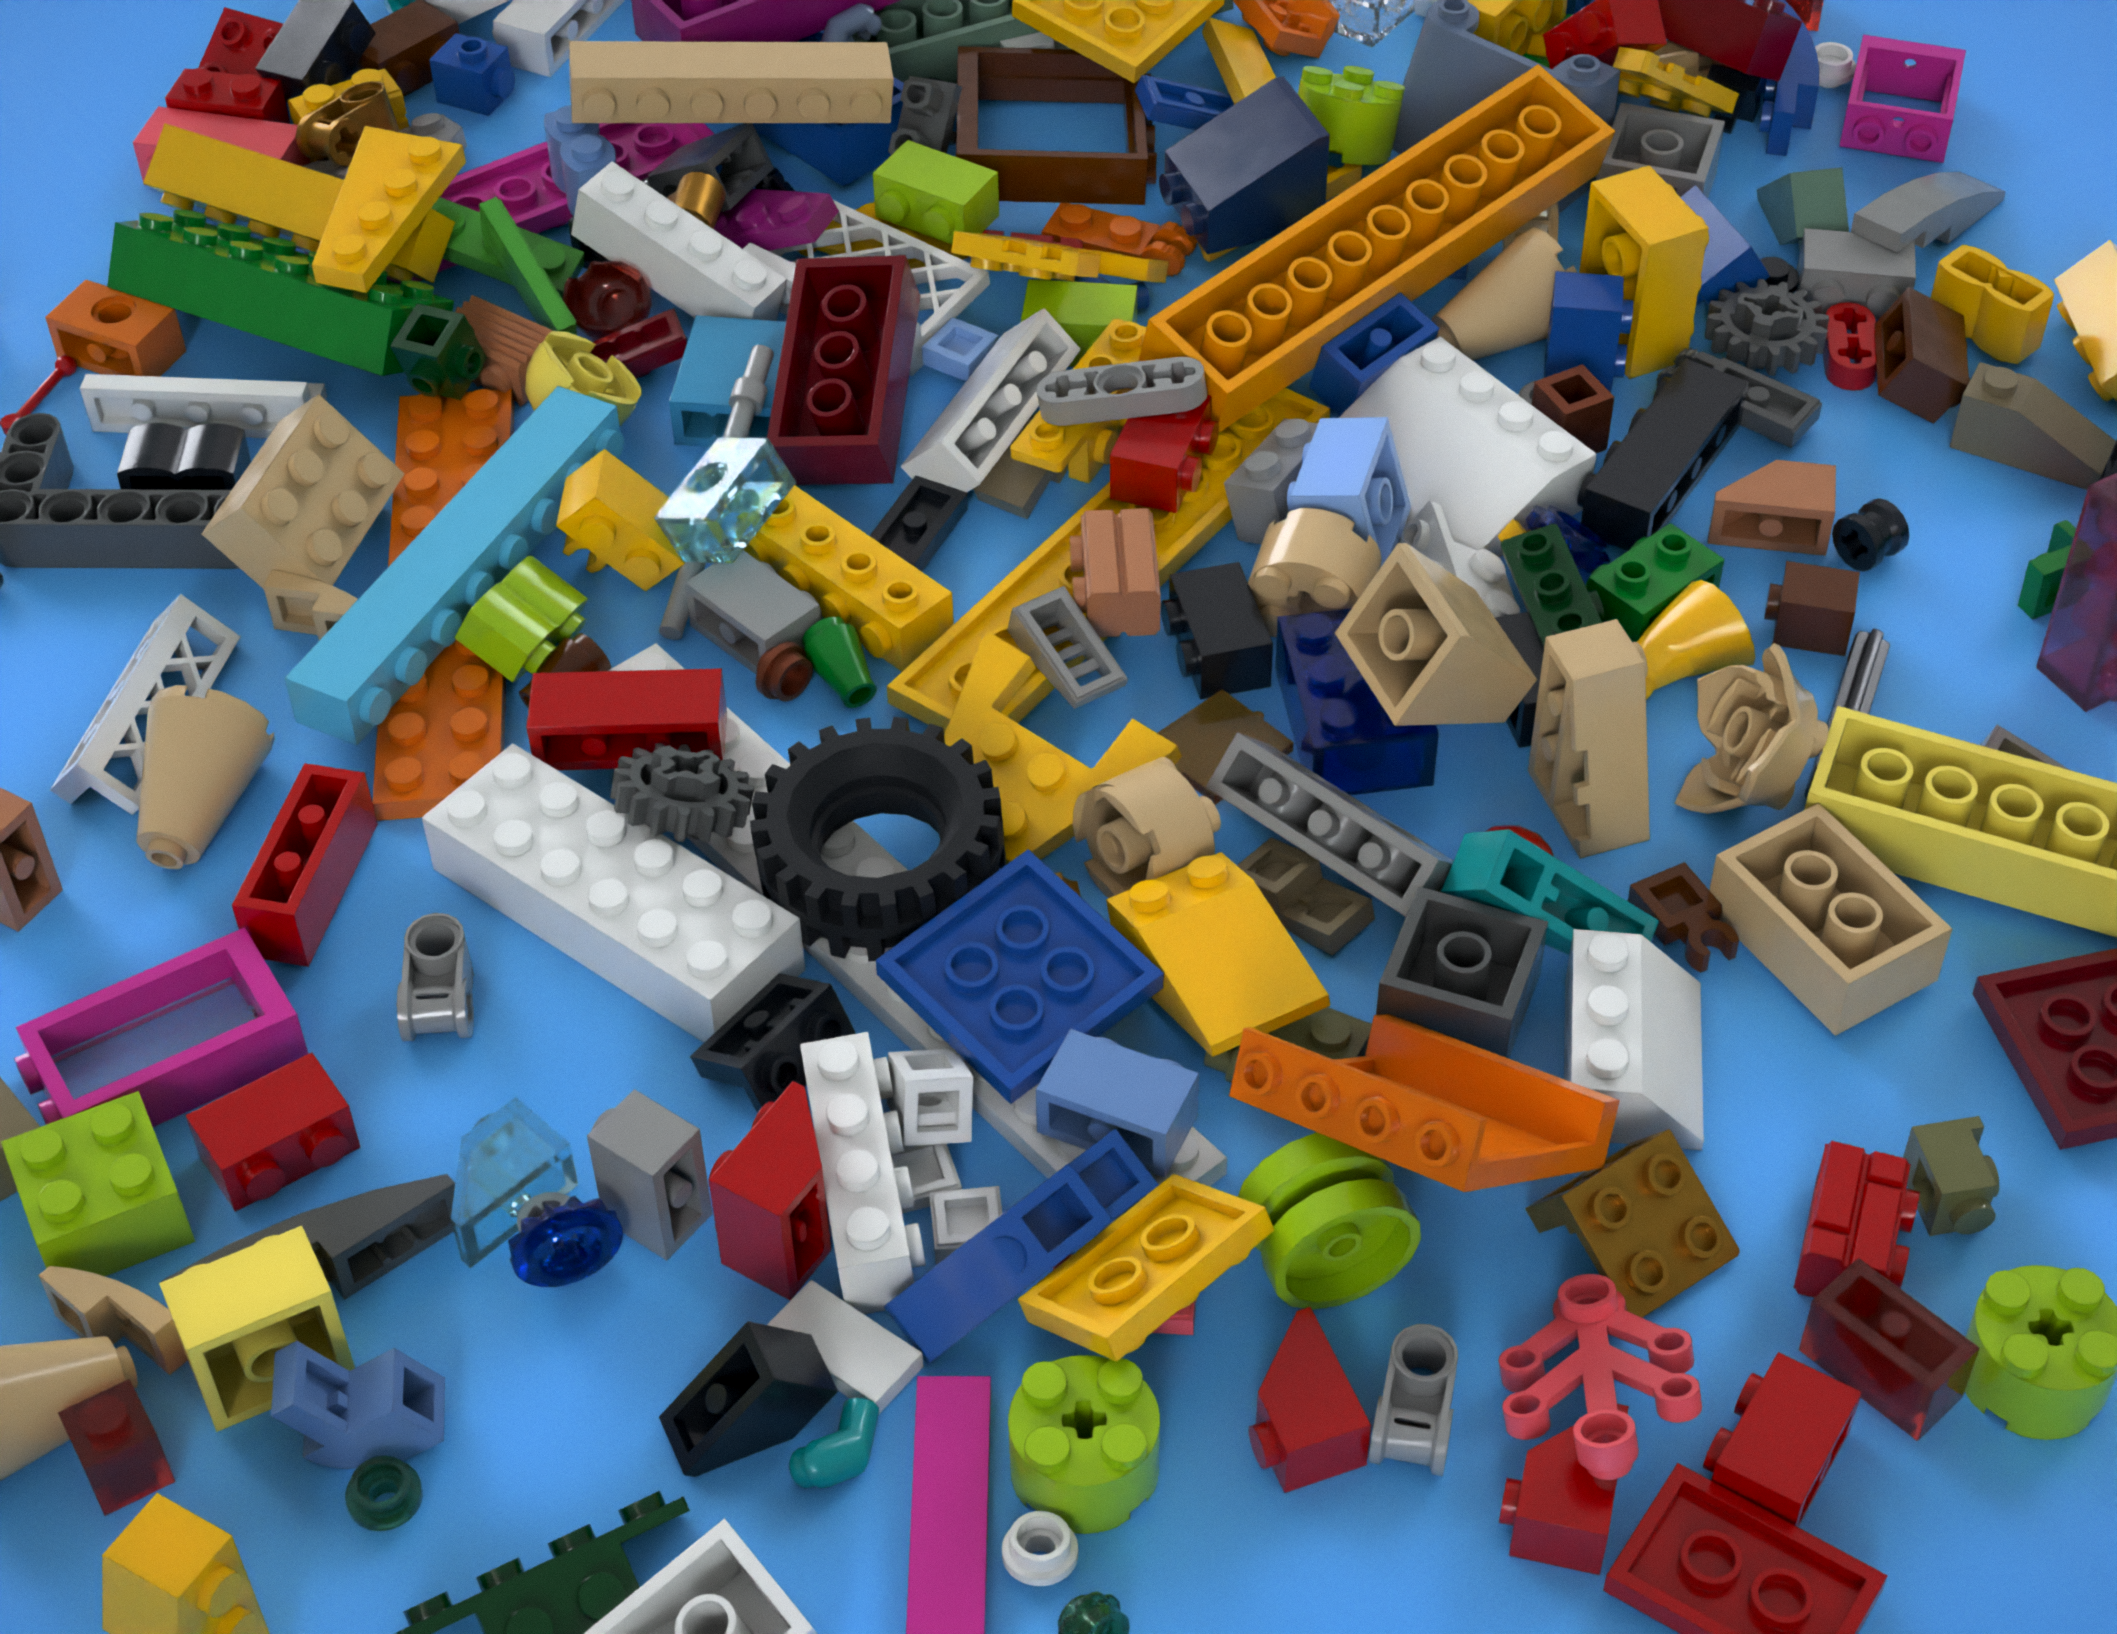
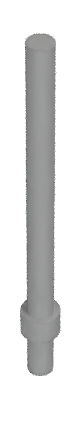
M755 345L752 347L743 377L738 378L734 383L729 398V406L732 408L688 540L685 564L679 567L659 628V633L665 638L671 640L682 638L689 617L685 582L705 568L753 418L762 412L768 394V389L764 384L774 357V352L767 346Z

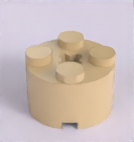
M1299 508L1289 511L1286 519L1278 523H1276V519L1272 521L1266 530L1247 583L1271 637L1284 638L1291 632L1316 637L1320 643L1331 648L1343 647L1335 632L1381 567V552L1374 539L1369 535L1367 542H1365L1352 531L1355 524L1353 521L1340 514L1322 509Z
M1160 757L1094 786L1092 789L1079 795L1073 809V831L1076 843L1086 839L1093 857L1084 862L1085 867L1094 883L1108 898L1130 890L1138 882L1157 879L1188 866L1196 858L1214 855L1215 843L1213 833L1217 832L1221 826L1219 812L1212 800L1206 796L1199 797L1187 779L1178 772L1174 763L1166 757Z

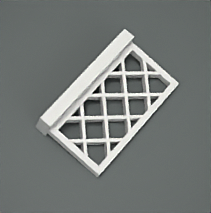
M834 201L839 212L833 220L842 224V227L824 230L816 242L770 251L752 243L743 248V250L787 279L779 312L785 315L788 314L796 261L790 262L781 257L786 252L807 249L808 258H814L813 248L845 243L846 253L816 258L906 255L907 259L915 258L924 262L926 267L914 268L911 271L916 284L929 283L930 293L920 294L919 311L933 309L934 313L921 326L917 322L910 376H913L924 365L922 346L952 317L956 318L990 285L988 271L970 267V263L837 201ZM874 239L883 243L884 246L852 252L850 242ZM958 278L965 282L960 288L936 292L935 281Z

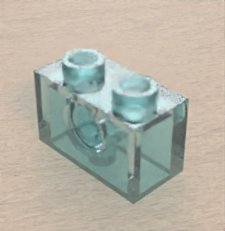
M717 438L654 516V519L683 562L733 564L793 488L796 481L768 438Z

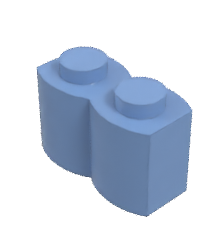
M571 105L561 107L557 111L546 113L544 126L552 179L555 185L566 193L568 209L574 216L578 189L610 162L613 161L617 164L613 145L600 135L599 123H572Z

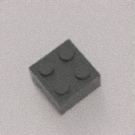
M1418 887L1379 982L1376 1015L1391 1014L1509 1059L1541 973L1548 922Z

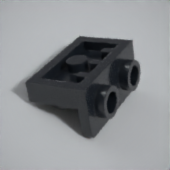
M779 973L703 1043L690 1058L702 1078L743 1087L758 1113L766 1103L770 1101L775 1102L792 1081L804 1087L807 1085L800 1044L856 1033L831 984Z

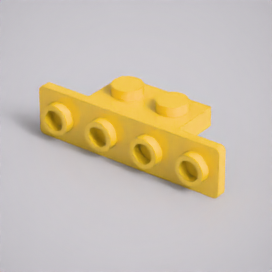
M1113 319L1073 369L1138 362L1147 327L1135 322ZM1124 388L1115 390L1109 394H1123L1134 389ZM1039 410L1010 446L1011 458L1056 473L1062 472L1068 464L1069 478L1089 484L1104 464H1110V453L1127 419L1056 426L1044 421Z

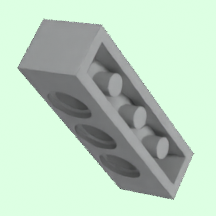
M1239 732L1236 733L1206 785V788L1405 917L1408 914L1418 887L1441 892L1454 861L1272 745Z

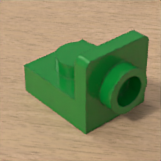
M2064 520L2056 523L2053 527L2047 553L2041 554L2028 562L2018 606L2033 620L2090 598L2103 553L2069 521Z

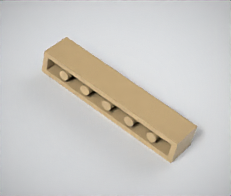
M569 41L572 123H891L894 78L887 42Z

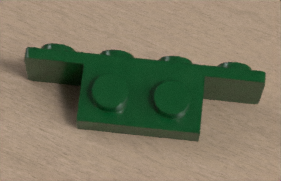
M1550 524L1501 542L1503 556L1543 648L1547 636L1607 622L1604 608L1596 589L1587 591L1558 525Z
M660 1491L618 1510L624 1524L596 1537L591 1525L588 1524L548 1543L553 1558L527 1571L524 1570L518 1557L476 1577L482 1592L453 1605L446 1591L403 1611L409 1626L394 1634H432L474 1613L483 1634H583L640 1588L621 1543L690 1511L687 1502L683 1496L666 1504Z

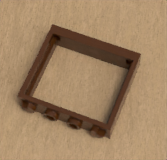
M958 46L957 84L962 87L956 116V157L998 172L999 201L1145 205L1146 184H1156L1157 153L1154 152L1155 125H1152L1153 121L1147 119L1136 95L1135 88L1139 80L1132 83L1072 49ZM978 100L1123 104L1126 153L978 149Z

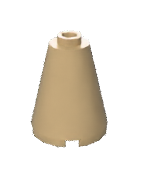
M1533 227L1525 233H1521L1432 317L1431 321L1439 327L1436 338L1442 337L1472 361L1547 339L1555 271L1578 272L1574 265L1564 270L1555 254L1563 250L1562 247L1544 230Z
M175 685L159 690L152 698L148 708L136 841L138 846L146 852V858L157 866L167 869H180L183 865L196 863L200 859L272 749L275 737L274 733L268 735L266 732L269 721L264 714L247 702L222 691L208 688L205 698L185 696L188 686Z
M107 1336L0 1346V1481L128 1405V1390L137 1388L138 1381L132 1357L125 1346L115 1348Z

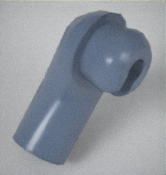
M857 3L828 19L820 42H848L849 37L856 32L861 39L869 40L871 35L876 36L878 34L882 21L878 15L874 14L872 6Z

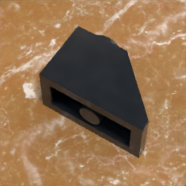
M747 1321L659 1416V1419L683 1474L696 1477L793 1439L838 1392V1389L811 1334Z

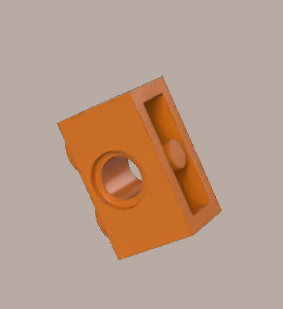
M86 279L45 316L57 358L62 355H69L75 359L78 367L99 374L161 377L186 352L177 313L174 308Z

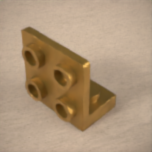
M1670 1129L1628 1144L1607 1157L1604 1168L1581 1173L1525 1208L1539 1233L1562 1225L1566 1226L1570 1234L1576 1233L1598 1273L1611 1279L1616 1286V1291H1619L1624 1296L1627 1311L1641 1318L1736 1258L1740 1252L1738 1245Z

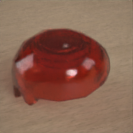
M592 261L588 270L580 277H569L564 284L563 301L576 320L577 329L593 340H598L648 319L652 307V292L640 271L623 261L602 263Z

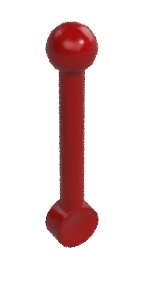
M69 355L58 357L55 362V370L16 413L8 414L1 419L0 425L5 435H7L9 428L15 421L31 414L63 377H69L75 373L77 362L73 357Z

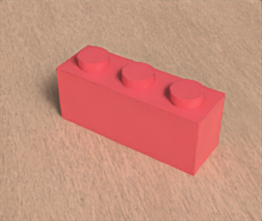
M160 106L157 107L133 141L143 182L164 123L299 166L311 163L310 158L302 154L297 146L296 131L298 125Z

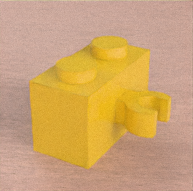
M603 449L566 477L556 527L567 534L563 549L565 555L570 556L578 549H588L590 553L586 570L590 573L600 571L608 564L646 592L685 564L693 515L606 449Z

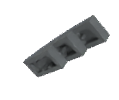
M448 1174L375 1189L300 1213L232 1242L161 1282L178 1276L193 1266L208 1264L250 1247L265 1237L280 1235L303 1226L327 1282H330L345 1300L465 1225L455 1182Z

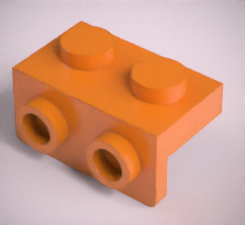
M1232 0L1243 13L1242 19L1254 27L1264 38V46L1281 56H1289L1292 52L1319 58L1327 41L1333 35L1340 17L1339 12L1328 0Z

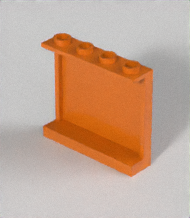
M1391 1014L1374 1015L1365 1056L1334 1060L1254 1028H1244L1229 1097L1462 1192L1604 1168L1620 1100Z

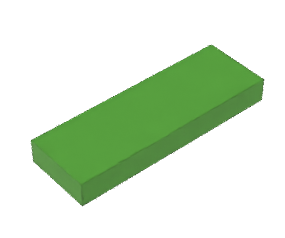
M497 197L480 203L482 234L536 322L554 331L569 332L577 335L576 320L501 199L498 200Z

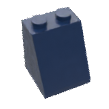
M1285 77L1274 78L1165 150V173L1159 177L1162 198L1166 205L1174 207L1181 217L1186 233L1196 238L1207 255L1275 237L1326 203L1330 135Z

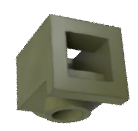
M1979 1116L1913 1126L1911 1128L1903 1158H1906L1908 1163L1911 1164L1907 1187L1908 1189L1920 1191L1917 1210L1929 1236L1952 1232L1973 1234L1984 1230L1995 1220L1996 1214L1991 1202L1993 1197H1996L1999 1192V1176L1992 1158L1988 1155L1983 1156L1978 1146L1984 1129Z

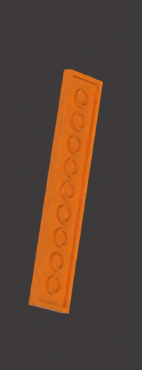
M488 389L469 391L465 393L461 400L440 395L435 397L423 394L399 396L395 465L405 474L393 491L388 567L514 433L515 405L512 389L506 393ZM457 640L452 645L444 648L426 668L420 681L409 687L391 707L385 720L377 725L372 799L377 821L423 817L504 751L507 678Z

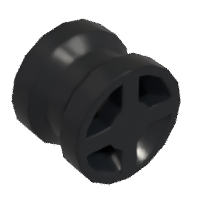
M1881 498L1873 499L1864 504L1858 510V514H1848L1839 519L1834 524L1832 531L1833 544L1838 555L1851 568L1862 572L1876 567L1883 560L1884 556H1893L1902 551L1908 545L1910 537L1904 515L1894 504Z

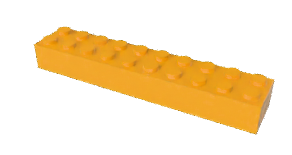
M1537 64L1149 318L1139 361L1191 357L1201 362L1204 367L1207 395L1212 396L1211 420L1219 422L1220 433L1314 369L1321 347L1399 292L1412 302L1598 175L1615 130Z

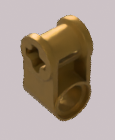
M369 81L356 84L343 91L339 97L306 114L300 120L296 131L297 146L301 153L308 158L318 160L328 157L335 164L350 166L365 126L400 132L384 83Z

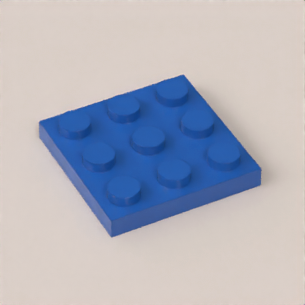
M1029 849L876 959L877 975L1010 1104L1040 1083L1070 1029L1093 1037H1100L1163 989L1164 973Z

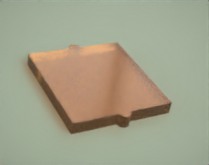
M1223 689L1158 732L1159 735L1178 746L1182 755L1175 764L1178 772L1187 779L1195 790L1211 799L1215 805L1223 800V798L1207 789L1206 785L1237 732L1268 743L1286 755L1293 751L1294 742L1264 721V714L1262 712H1252Z

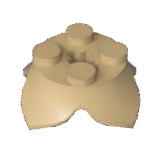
M1773 643L1764 650L1762 655L1764 672L1745 665H1733L1697 679V718L1701 732L1715 748V755L1708 759L1701 758V763L1695 765L1690 771L1676 798V805L1689 811L1711 814L1746 805H1766L1773 809L1781 810L1791 800L1795 789V782L1799 778L1808 759L1816 757L1824 748L1828 738V726L1825 722L1817 719L1818 709L1814 696L1793 675L1787 657L1780 645Z

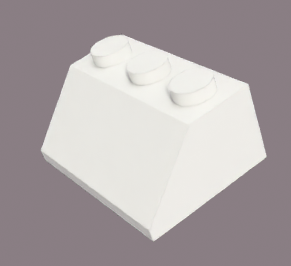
M1573 929L1565 980L1564 1079L1620 1100L1610 1143L1630 1144L1670 1129L1681 1149L1702 1150L1704 1129L1701 983L1642 934Z

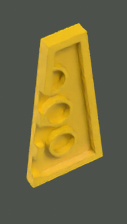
M365 126L312 262L316 283L367 293L466 163L463 145L437 140L433 137H421Z

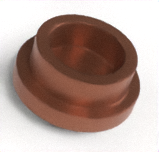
M784 642L768 649L757 664L756 688L769 699H779L786 702L798 697L808 686L813 673L812 663L806 659L805 650L794 642Z

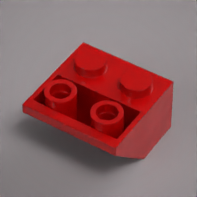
M794 1081L791 1082L775 1102L770 1101L759 1110L751 1130L733 1151L727 1150L720 1155L713 1165L708 1179L721 1264L788 1300H791L831 1252L822 1163L805 1087Z

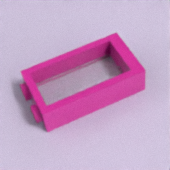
M245 927L15 1027L25 1053L15 1057L14 1061L30 1095L43 1090L47 1100L37 1105L46 1125L139 1091L152 1127H155L239 1089L308 1054L297 1013Z

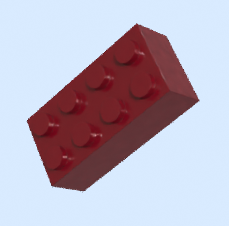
M906 255L804 258L796 260L765 446L783 485L788 481L794 485L894 483L921 297Z

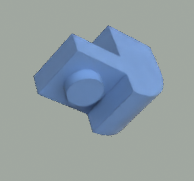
M295 1341L275 1352L271 1417L304 1434L303 1458L320 1465L340 1469L393 1465L444 1441L445 1377L396 1348L375 1357L351 1371L299 1341Z

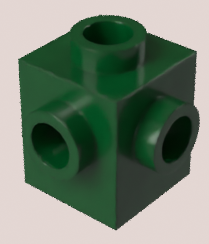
M418 303L390 345L407 376L410 386L417 392L429 397L440 395L461 400L473 380L481 373L483 364L487 359L475 336L473 327L469 324L464 314Z

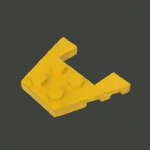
M1533 34L1527 54L1548 61L1543 35ZM1619 47L1613 67L1622 71L1619 78L1618 93L1634 98H1639L1641 95L1651 99L1649 104L1659 109L1677 113L1681 110L1699 117L1709 118L1711 110L1733 113L1739 93L1705 77L1688 75L1684 73L1686 68L1675 63H1662L1659 61L1660 56L1649 51Z
M954 231L951 253L970 256V267L1000 272L1004 270L1018 272V275L1073 282H1075V276L1098 278L1099 273L1140 281L1166 283L1169 261L1144 259L1125 256L1119 253L1074 248L1067 245L1016 237Z
M987 631L981 639L944 734L945 744L952 746L963 738L972 745L974 764L986 760L992 769L993 787H999L1006 865L1027 849L1042 860L1075 836L1073 831V809L1080 794L1098 784L1160 757L1170 759L1175 765L1182 755L1176 744L1132 718L1093 768H1089L1001 713L1036 667L1030 656Z

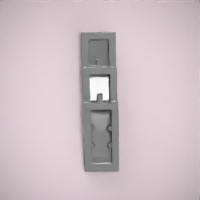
M1962 172L1934 173L1898 186L1854 213L1851 232L1897 253L1913 240H1915V245L1921 248L1927 246L1934 239L1948 244L2004 200L2006 191Z

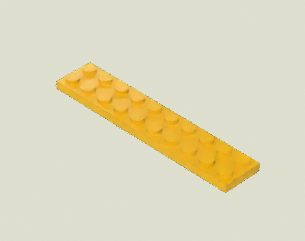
M1284 388L1218 433L1213 454L1211 456L1204 454L1202 458V471L1196 491L1186 492L1177 513L1110 499L1109 482L887 685L888 703L928 725L931 723L942 727L945 734L975 654L985 633L989 631L1022 651L1007 631L1012 608L1062 586L1067 589L1073 598L1072 579L1073 577H1083V571L1071 572L1070 536L1081 535V515L1085 511L1113 510L1115 514H1119L1121 509L1148 508L1153 513L1159 583L1161 587L1169 579V574L1176 573L1232 519L1224 482L1284 418L1304 419L1307 422L1318 423L1320 418H1330V408ZM1052 626L1043 630V633L1048 636L1059 631L1056 626ZM1100 637V639L1102 640V642H1104V641L1108 638V637ZM1068 640L1054 646L1056 652H1059L1073 644ZM1081 655L1066 662L1065 665L1070 669L1081 664L1086 658ZM1036 667L1001 713L1019 723L1055 687Z

